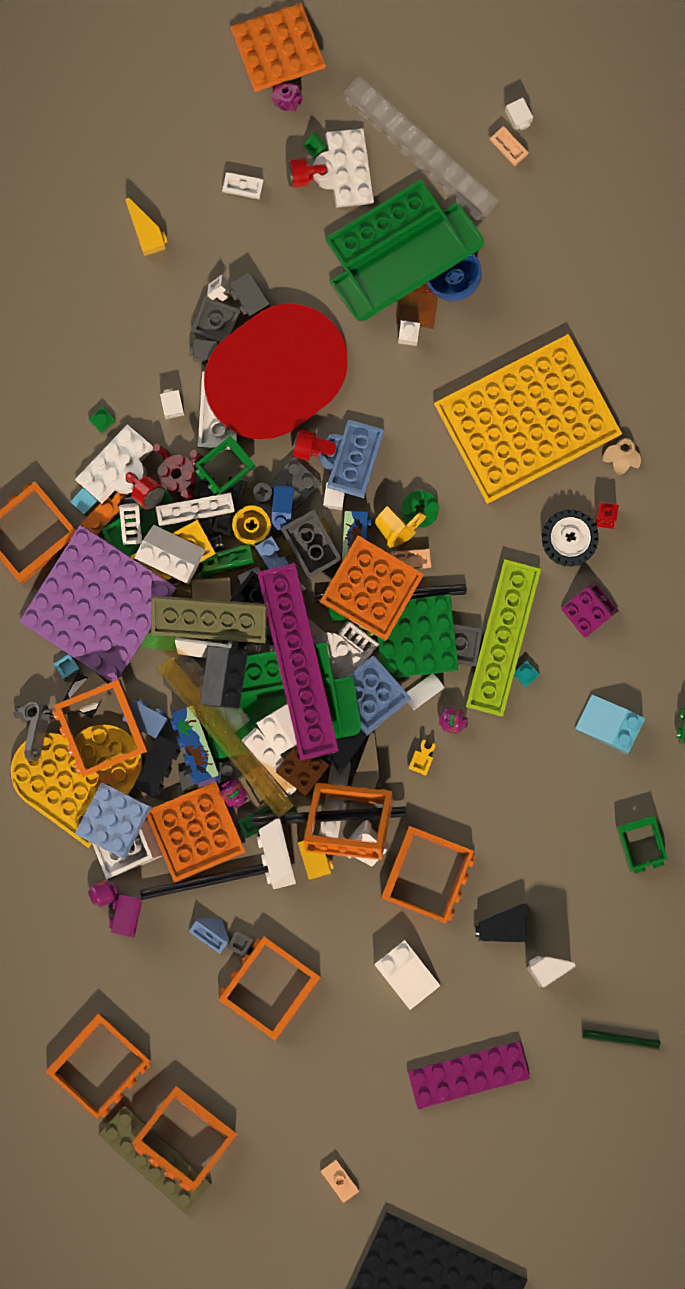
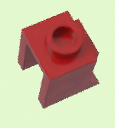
M600 502L595 525L597 527L614 529L619 505Z

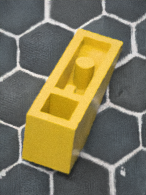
M126 198L144 256L166 249L164 243L168 242L165 233L160 232L159 227L130 198Z

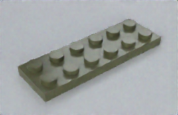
M153 596L151 598V635L266 643L267 604Z
M124 1106L102 1130L99 1136L182 1212L186 1213L209 1188L211 1183L204 1178L195 1191L189 1190L187 1192L179 1186L180 1182L178 1180L168 1178L163 1173L164 1169L160 1166L157 1168L148 1161L149 1157L145 1154L139 1155L133 1149L134 1146L131 1143L146 1124ZM152 1129L141 1140L193 1182L200 1174Z

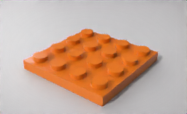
M301 3L230 27L254 92L326 68Z
M357 536L319 602L386 641L424 574L364 538Z
M216 782L153 807L147 815L174 883L246 853L226 804L219 795L220 790Z

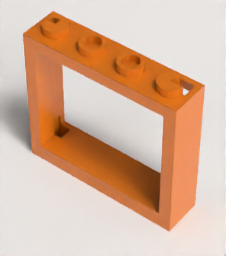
M29 482L22 488L23 492L18 496L15 494L7 500L8 504L3 508L0 506V519L36 491L67 528L69 533L20 573L0 551V560L21 585L60 554L76 532L74 527L36 482L33 484Z
M120 679L54 705L55 709L52 710L56 720H60L62 725L60 732L63 738L68 740V752L70 756L74 755L76 763H74L75 769L82 777L148 751ZM114 688L138 749L86 769L62 708Z
M316 783L304 837L305 852L382 860L393 805L392 791ZM320 798L384 804L377 842L314 836L313 830Z
M409 826L381 899L446 924L447 920H452L455 910L452 909L454 902L458 903L462 892L459 889L461 884L465 885L469 874L466 871L468 866H473L476 858L473 855L474 851ZM414 835L466 855L442 916L390 896Z
M264 936L262 939L258 938L252 946L255 950L251 955L246 954L241 961L243 964L242 968L239 971L236 969L229 978L232 982L228 987L224 985L218 995L221 996L219 1001L276 1041L321 977ZM265 945L311 977L273 1031L227 999Z
M98 1013L47 1069L46 1073L98 1119L100 1116L104 1118L111 1111L109 1106L113 1102L117 1104L124 1096L122 1092L126 1087L130 1089L138 1081L135 1077L139 1073L144 1074L149 1069L150 1065L148 1063L151 1060ZM102 1024L139 1057L142 1062L106 1102L97 1109L57 1071L91 1033Z
M175 1086L131 1144L139 1155L145 1154L149 1157L148 1161L156 1168L160 1166L164 1169L163 1173L168 1178L178 1180L180 1182L179 1186L182 1189L184 1188L187 1192L189 1190L193 1192L236 1137L237 1133ZM173 1099L180 1102L226 1139L194 1182L141 1141Z

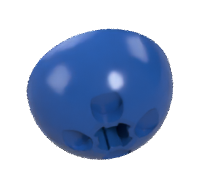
M471 254L463 261L428 281V287L437 297L445 301L457 302L467 299L480 285L482 278L481 264L478 258Z

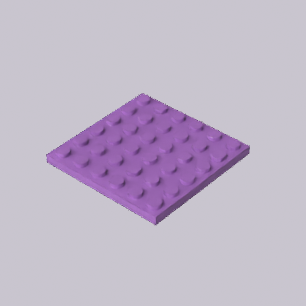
M80 525L19 622L112 682L120 679L151 630V598L153 596L172 597L177 587Z

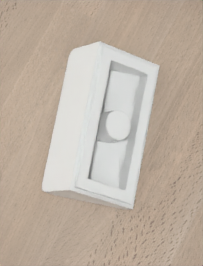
M431 674L407 692L411 697L408 704L415 711L445 687L434 674Z

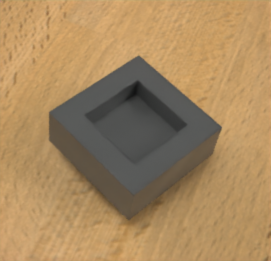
M236 931L227 948L245 957L253 939Z

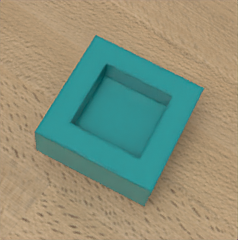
M528 661L514 673V677L525 688L540 675Z

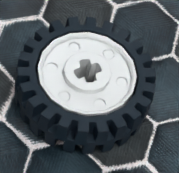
M566 509L554 514L546 522L542 532V546L545 553L555 563L565 567H574L585 563L595 553L599 542L598 529L593 519L589 515L582 513V511H576L575 509ZM570 534H573V539H575V541L571 540L570 542H568L567 537H565V535L569 536Z

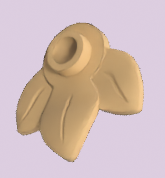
M622 438L616 445L609 446L606 449L603 461L613 462L614 471L620 476L630 466L639 468L641 456L635 450V444L631 439ZM627 445L629 447V450L624 451L622 449V446Z

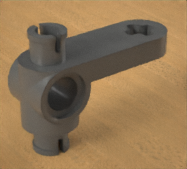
M35 702L24 703L21 707L16 706L14 708L18 712H13V715L16 719L20 718L24 723H30L24 756L28 761H37L41 756L48 721H54L55 717H50L51 715L54 716L53 709H49L47 705H40Z

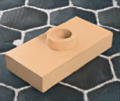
M504 126L489 138L514 167L529 155V152Z
M430 548L391 552L392 556L414 569L431 568Z
M334 1160L321 1170V1173L343 1203L359 1192L337 1160Z

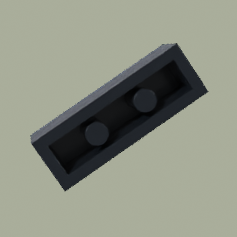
M158 735L133 788L154 798L156 795L160 796L165 786L162 782L165 777L168 778L173 769L170 765L180 755L179 745Z

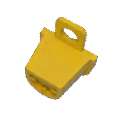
M387 506L378 515L375 524L388 541L387 546L391 550H395L404 545L416 533L415 529L425 520L426 516L420 512L407 524L394 510Z

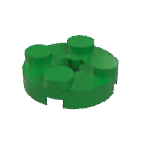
M422 490L409 493L403 499L401 505L403 520L408 524L417 515L415 506L423 505V510L425 511L423 514L426 518L417 528L431 526L436 521L439 512L436 498L431 493Z

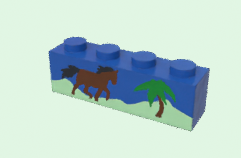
M345 511L342 561L357 536L370 542V536H367V529H371V517H368V512Z
M194 705L173 712L172 716L174 719L170 721L174 731L178 730L180 736L177 737L180 748L184 747L186 754L183 757L186 766L190 765L192 768V772L189 773L192 782H197L200 788L219 781L220 777Z

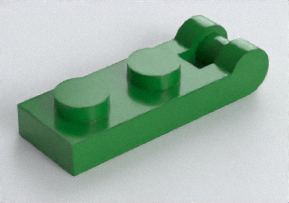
M250 544L217 552L215 555L200 562V566L203 567L201 569L202 576L209 578L215 573L253 564L252 548Z

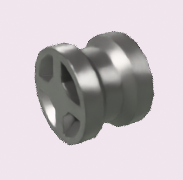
M266 483L257 484L253 489L254 499L259 503L269 502L272 497L271 487Z

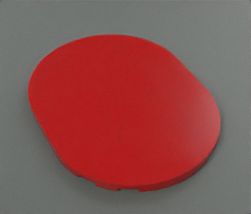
M280 304L261 311L223 339L214 349L207 362L204 373V391L211 412L225 428L248 439H275L290 433L329 404L340 391L348 368V355L344 339L329 318L311 307L300 304Z

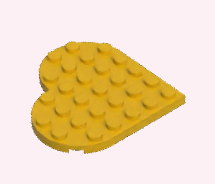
M112 725L91 726L74 737L86 769L138 749L134 739L126 731ZM46 733L41 756L37 761L26 760L24 756L25 741L16 751L11 764L12 784L17 794L27 804L90 848L93 843L76 835L75 832L101 782L128 795L133 789L142 769L141 754L82 777L75 769L74 763H76L74 755L70 756L67 745L69 743L67 738H63L62 735L56 733Z

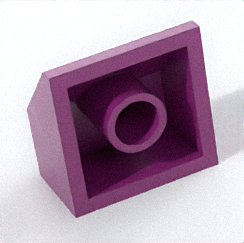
M119 895V898H115L113 909L116 910L115 916L111 917L109 922V928L112 929L111 933L135 938L143 902L142 899Z

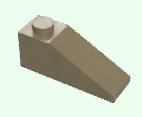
M93 672L70 698L107 683L98 674ZM112 688L62 708L65 716L98 704L102 700L105 702L112 695L110 692Z
M371 732L351 787H366L379 790L381 781L378 780L379 769L375 735Z

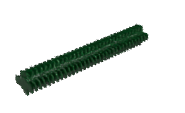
M584 1029L582 1038H586V1040L587 1038L588 1040L593 1039V1041L595 1039V1041L598 1040L599 1042L600 1040V1042L605 1041V1043L610 1041L612 1044L617 1042L619 1045L622 1043L624 1046L625 1044L627 1046L629 1044L631 1047L636 1045V1047L641 1046L642 1048L643 1046V1048L646 1047L647 1049L648 1047V1049L653 1048V1050L655 1048L658 1051L661 1042L655 1039L598 1032Z

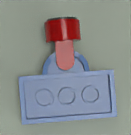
M349 419L343 435L332 434L325 440L317 438L316 433L300 430L297 432L292 455L295 458L309 461L311 456L319 457L320 463L326 469L332 471L327 488L364 498L385 430Z

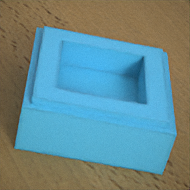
M82 488L70 502L86 515L97 503V500Z
M69 654L53 663L63 680L80 670Z

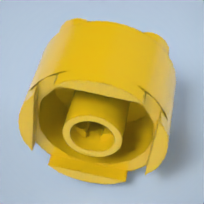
M246 506L239 510L233 518L232 527L234 535L243 545L250 544L251 547H254L268 539L271 532V522L268 514L262 508ZM251 522H254V525L257 526L256 528H253V530H249V527L247 526L250 525Z

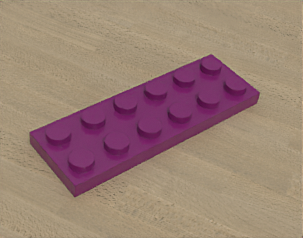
M520 1041L407 1071L417 1109L530 1079Z

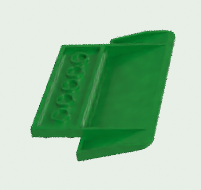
M421 179L325 238L326 243L345 270V272L330 280V284L353 317L358 321L368 320L463 261L471 254L476 253L484 246L483 236L459 203L456 202L442 211Z
M316 643L314 645L336 738L354 736L361 730L354 675L334 679L328 643ZM276 651L247 656L239 710L203 705L209 748L214 757L225 758L252 753L241 740L255 727L263 735L257 722L287 704Z

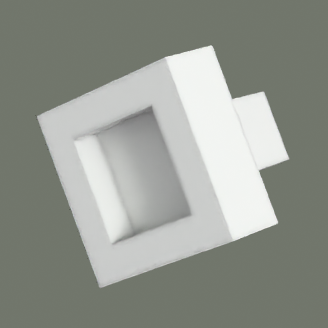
M221 275L208 284L207 296L213 300L217 297L224 301L229 297L226 294L229 292V288L227 287V278Z

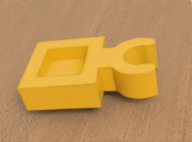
M426 740L421 742V753L415 751L408 768L424 776L427 775L433 757L428 755L435 749L434 743L430 749H426L424 747Z

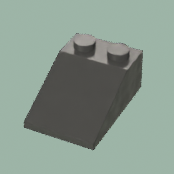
M315 510L280 528L307 580L342 561Z

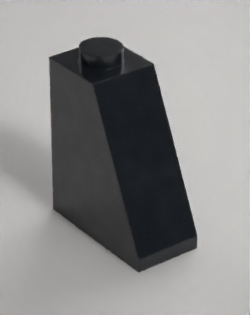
M362 730L354 736L336 738L339 752L327 754L339 774L343 773L369 737Z
M527 903L520 904L480 921L479 926H475V937H479V941L525 943Z

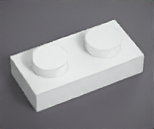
M226 172L222 191L260 200L263 179Z

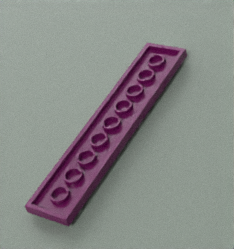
M293 563L257 572L264 603L267 604L268 621L300 760L339 752L296 564Z

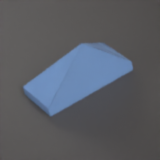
M197 918L189 930L192 935L219 954H221L229 942L222 918Z

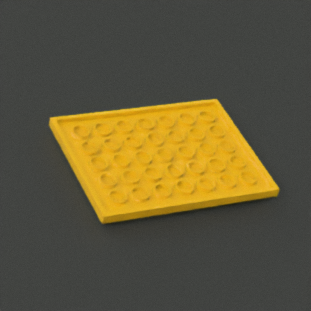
M569 334L434 403L486 504L622 435Z

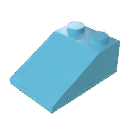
M591 695L575 729L627 755L645 718Z

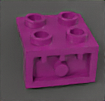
M596 581L562 607L564 614L584 638L588 637L598 627L619 612L618 608Z

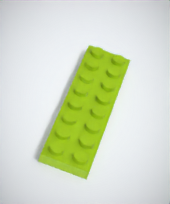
M504 559L466 708L503 717L541 572L540 568Z

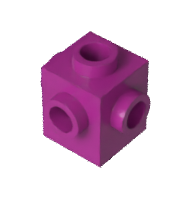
M283 82L275 86L271 99L275 107H279L283 111L290 110L295 112L302 103L303 96L296 84Z

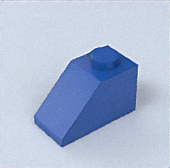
M275 485L271 529L281 530V527L291 522L294 486Z

